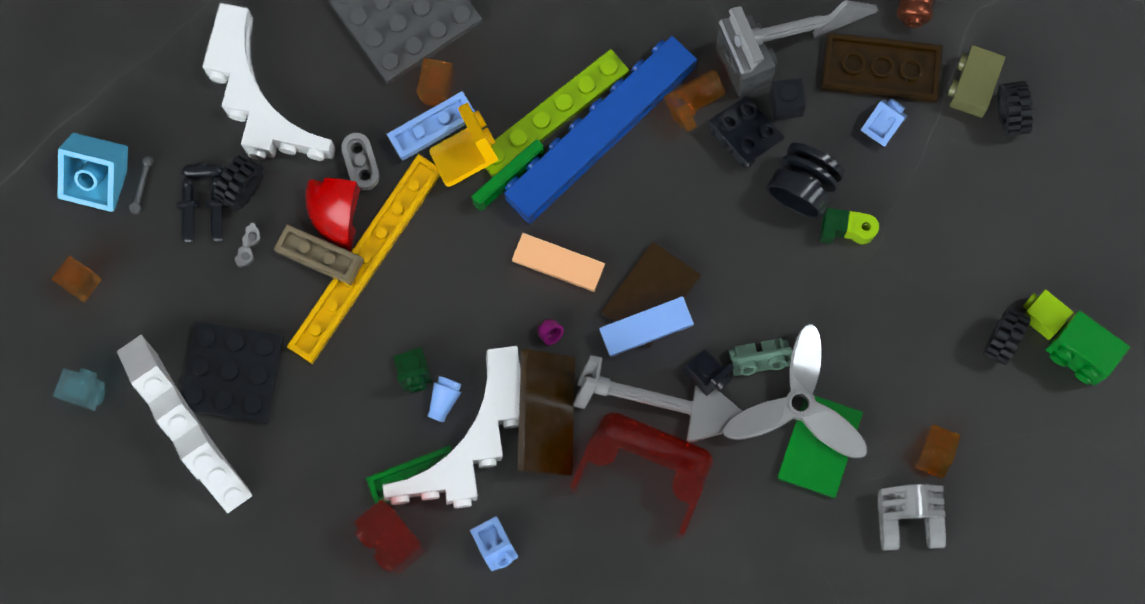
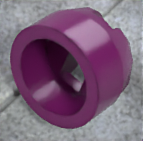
M550 318L544 319V323L541 326L538 325L537 333L545 344L553 345L561 339L564 329L557 321Z

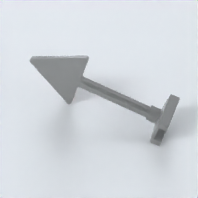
M845 0L831 14L826 16H814L763 29L758 27L751 29L742 7L739 6L731 8L729 10L731 16L721 19L719 24L741 74L752 72L764 60L759 45H762L763 42L814 30L812 32L814 38H817L827 32L877 12L878 8L873 4Z
M590 355L578 379L577 385L582 387L573 403V407L585 409L593 393L603 396L608 394L689 414L690 421L687 441L689 443L723 434L724 427L728 421L743 412L716 388L706 396L695 385L693 401L612 382L610 378L600 376L602 358Z

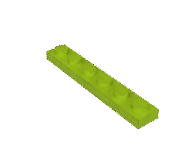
M610 49L495 139L496 143L491 146L499 160L485 169L494 177L533 141L538 139L542 143L611 89L619 79L625 78L629 74V69Z

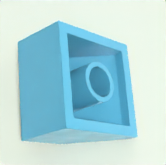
M72 133L58 148V199L113 212L127 173L128 146Z

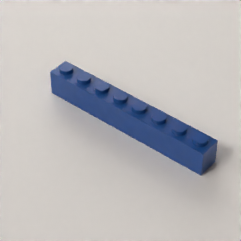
M671 36L666 42L661 40L652 49L653 54L646 61L643 59L638 61L631 69L632 74L625 80L619 79L611 87V93L604 100L599 98L593 103L589 109L590 113L584 119L578 118L570 125L568 129L570 132L562 139L560 137L556 138L548 146V152L541 159L536 157L529 163L526 168L527 172L521 178L515 177L505 187L507 191L504 193L505 200L529 225L696 69L697 59L676 38Z

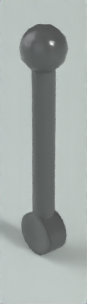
M145 156L142 159L144 166L134 202L129 206V211L134 215L142 211L140 201L149 167L153 165V158L151 156Z

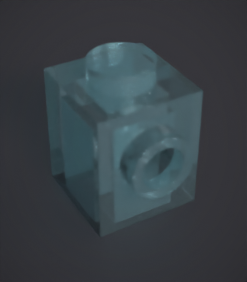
M63 368L53 397L63 402L95 411L96 406L100 405L104 399L105 383L97 379L98 374L93 371L80 368L78 373Z

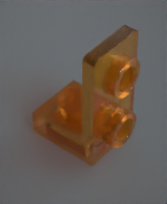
M712 69L667 94L664 98L673 119L688 132L697 127L693 118L696 115L695 111L725 95V90L717 72Z

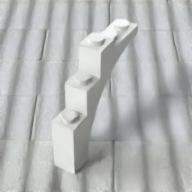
M220 3L204 59L203 69L212 81L226 83L228 80L221 106L231 119L246 121L247 118L241 145L246 153H248V156L259 160H264L265 157L275 158L276 150L279 148V151L285 154L295 155L296 152H301L314 160L333 159L336 148L332 140L308 133L290 123L273 109L262 95L251 64L250 36L253 17L248 8Z
M139 335L117 351L131 384L148 403L155 421L173 441L181 460L197 480L200 479L227 513L252 497L249 488L207 434L172 381L158 354L143 335Z
M517 346L487 350V381L484 399L477 418L464 439L448 456L430 469L407 480L383 485L385 501L391 500V505L409 503V498L421 496L422 501L438 499L440 498L439 493H445L446 504H453L454 508L472 506L471 501H476L478 497L473 464H478L479 468L497 466L496 461H501L503 457L498 425L503 424L505 429L519 427L521 369Z

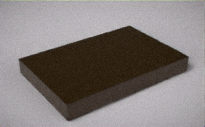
M652 242L601 314L614 323L682 296L685 300L701 278V274ZM655 340L646 343L645 345L650 348L652 344L655 342Z

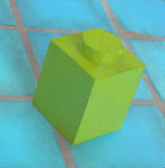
M1046 289L1039 296L1033 293L1022 306L1026 309L1024 314L1031 317L1029 325L1048 340L1060 330L1074 313Z

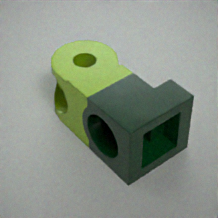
M826 208L823 213L820 242L831 244L835 237L852 239L861 245L868 244L877 235L879 223L874 216L869 214Z

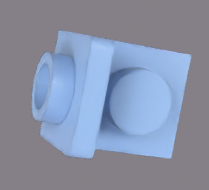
M883 99L861 128V131L885 147L908 115L903 112L905 108L893 99L886 101Z
M497 516L470 530L491 571L504 568L518 558Z

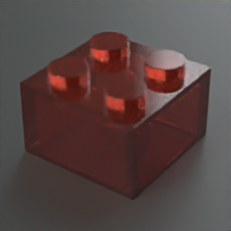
M383 499L353 522L358 528L354 532L365 547L367 546L369 549L373 547L377 551V554L373 557L388 573L394 571L397 574H401L427 552L398 514Z

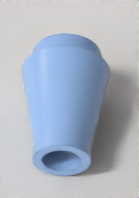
M439 376L438 381L433 384L428 417L445 422L446 416L462 393L459 391L462 384Z

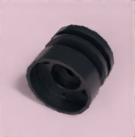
M791 143L787 150V155L781 161L784 169H777L766 190L776 201L792 211L806 217L820 218L830 201L827 192H835L838 186L837 182L841 181L845 171L836 160L826 153L803 143Z

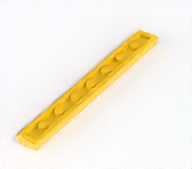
M419 154L416 156L352 250V253L364 259L352 285L350 286L333 278L287 345L288 349L311 364L315 362L439 179L440 174L434 163Z

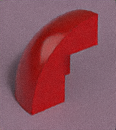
M324 178L323 182L314 179L309 180L306 188V206L314 228L327 242L351 252L356 232L352 221L360 193L357 182L337 178Z

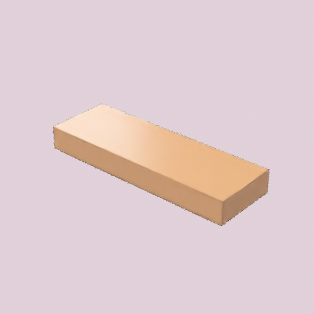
M522 233L512 258V262L595 292L605 267L603 262Z

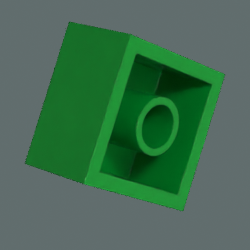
M1079 310L1065 322L1045 351L1050 353V359L1062 367L1066 365L1072 369L1078 380L1087 385L1091 383L1095 386L1110 376L1130 346Z

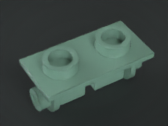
M778 338L760 342L762 351L759 352L756 350L755 343L734 346V349L729 350L730 361L735 367L733 369V376H748L760 371L781 370L790 366L792 348L789 346L788 340Z

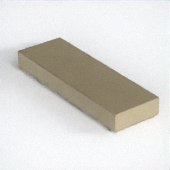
M288 224L285 226L273 249L284 257L350 286L364 262L361 256Z

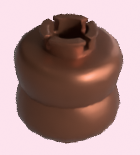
M899 0L897 17L907 27H922L923 24L928 23L933 18L932 6L935 0Z

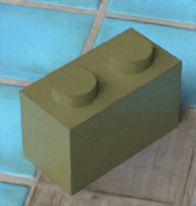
M972 45L968 54L962 53L957 66V70H960L961 74L958 80L953 79L947 94L952 97L949 107L983 118L989 107L1006 56Z

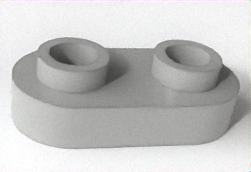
M351 133L344 138L341 146L350 180L356 181L360 190H371L378 184L380 179L372 146L364 134ZM360 146L362 151L359 154H354L352 152L354 147ZM363 173L370 174L368 180L363 181L360 179Z

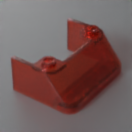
M608 413L601 419L587 445L570 485L571 492L577 494L590 463L598 466H607L615 460L620 448L677 471L672 482V491L676 498L690 504L677 537L683 539L713 467L711 454L704 448L620 413Z

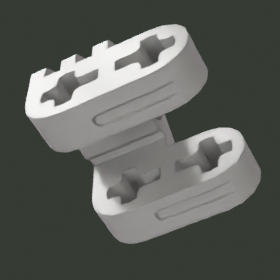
M905 485L882 488L878 491V514L882 550L899 549L898 519L925 518L926 542L929 549L945 548L946 531L943 486Z

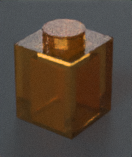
M423 59L417 94L419 100H423L424 104L437 106L449 99L455 73L452 63Z
M69 255L51 280L85 303L102 279Z

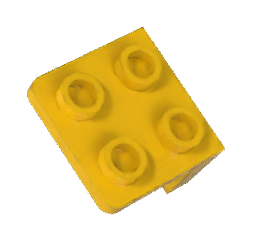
M468 102L458 107L467 128L433 146L429 151L447 187L461 182L499 160L491 146L496 143L488 127L483 129V127L487 126L479 110L472 111Z

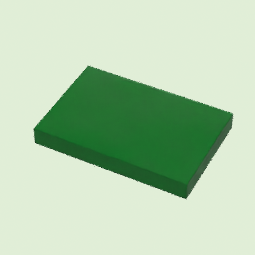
M813 395L816 402L834 410L858 430L863 415L862 411ZM804 398L799 410L800 412L808 408V403ZM796 420L777 479L835 498L849 457L825 445L812 434L801 420Z

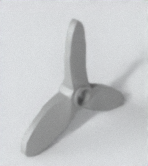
M813 324L806 325L796 339L790 361V393H788L787 397L767 401L746 409L728 421L723 431L724 436L729 439L742 440L767 434L795 419L801 420L816 438L842 455L850 458H862L867 454L865 441L858 431L837 412L815 401L813 392L821 366V340L817 328ZM797 397L804 398L808 403V408L805 411H796L792 407V400Z

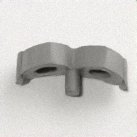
M254 223L246 226V233L242 238L243 246L238 249V255L234 259L239 268L246 267L254 261L250 247H254L261 241L260 232Z

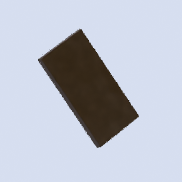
M827 32L821 90L937 103L943 45Z
M530 349L521 350L517 471L565 477L572 476L575 357Z

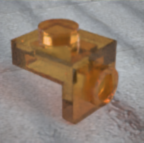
M932 424L916 468L930 475L944 478L954 461L961 435Z

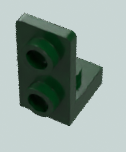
M422 347L393 356L399 374L396 377L404 391L410 390V393H417L427 389V384L433 383Z

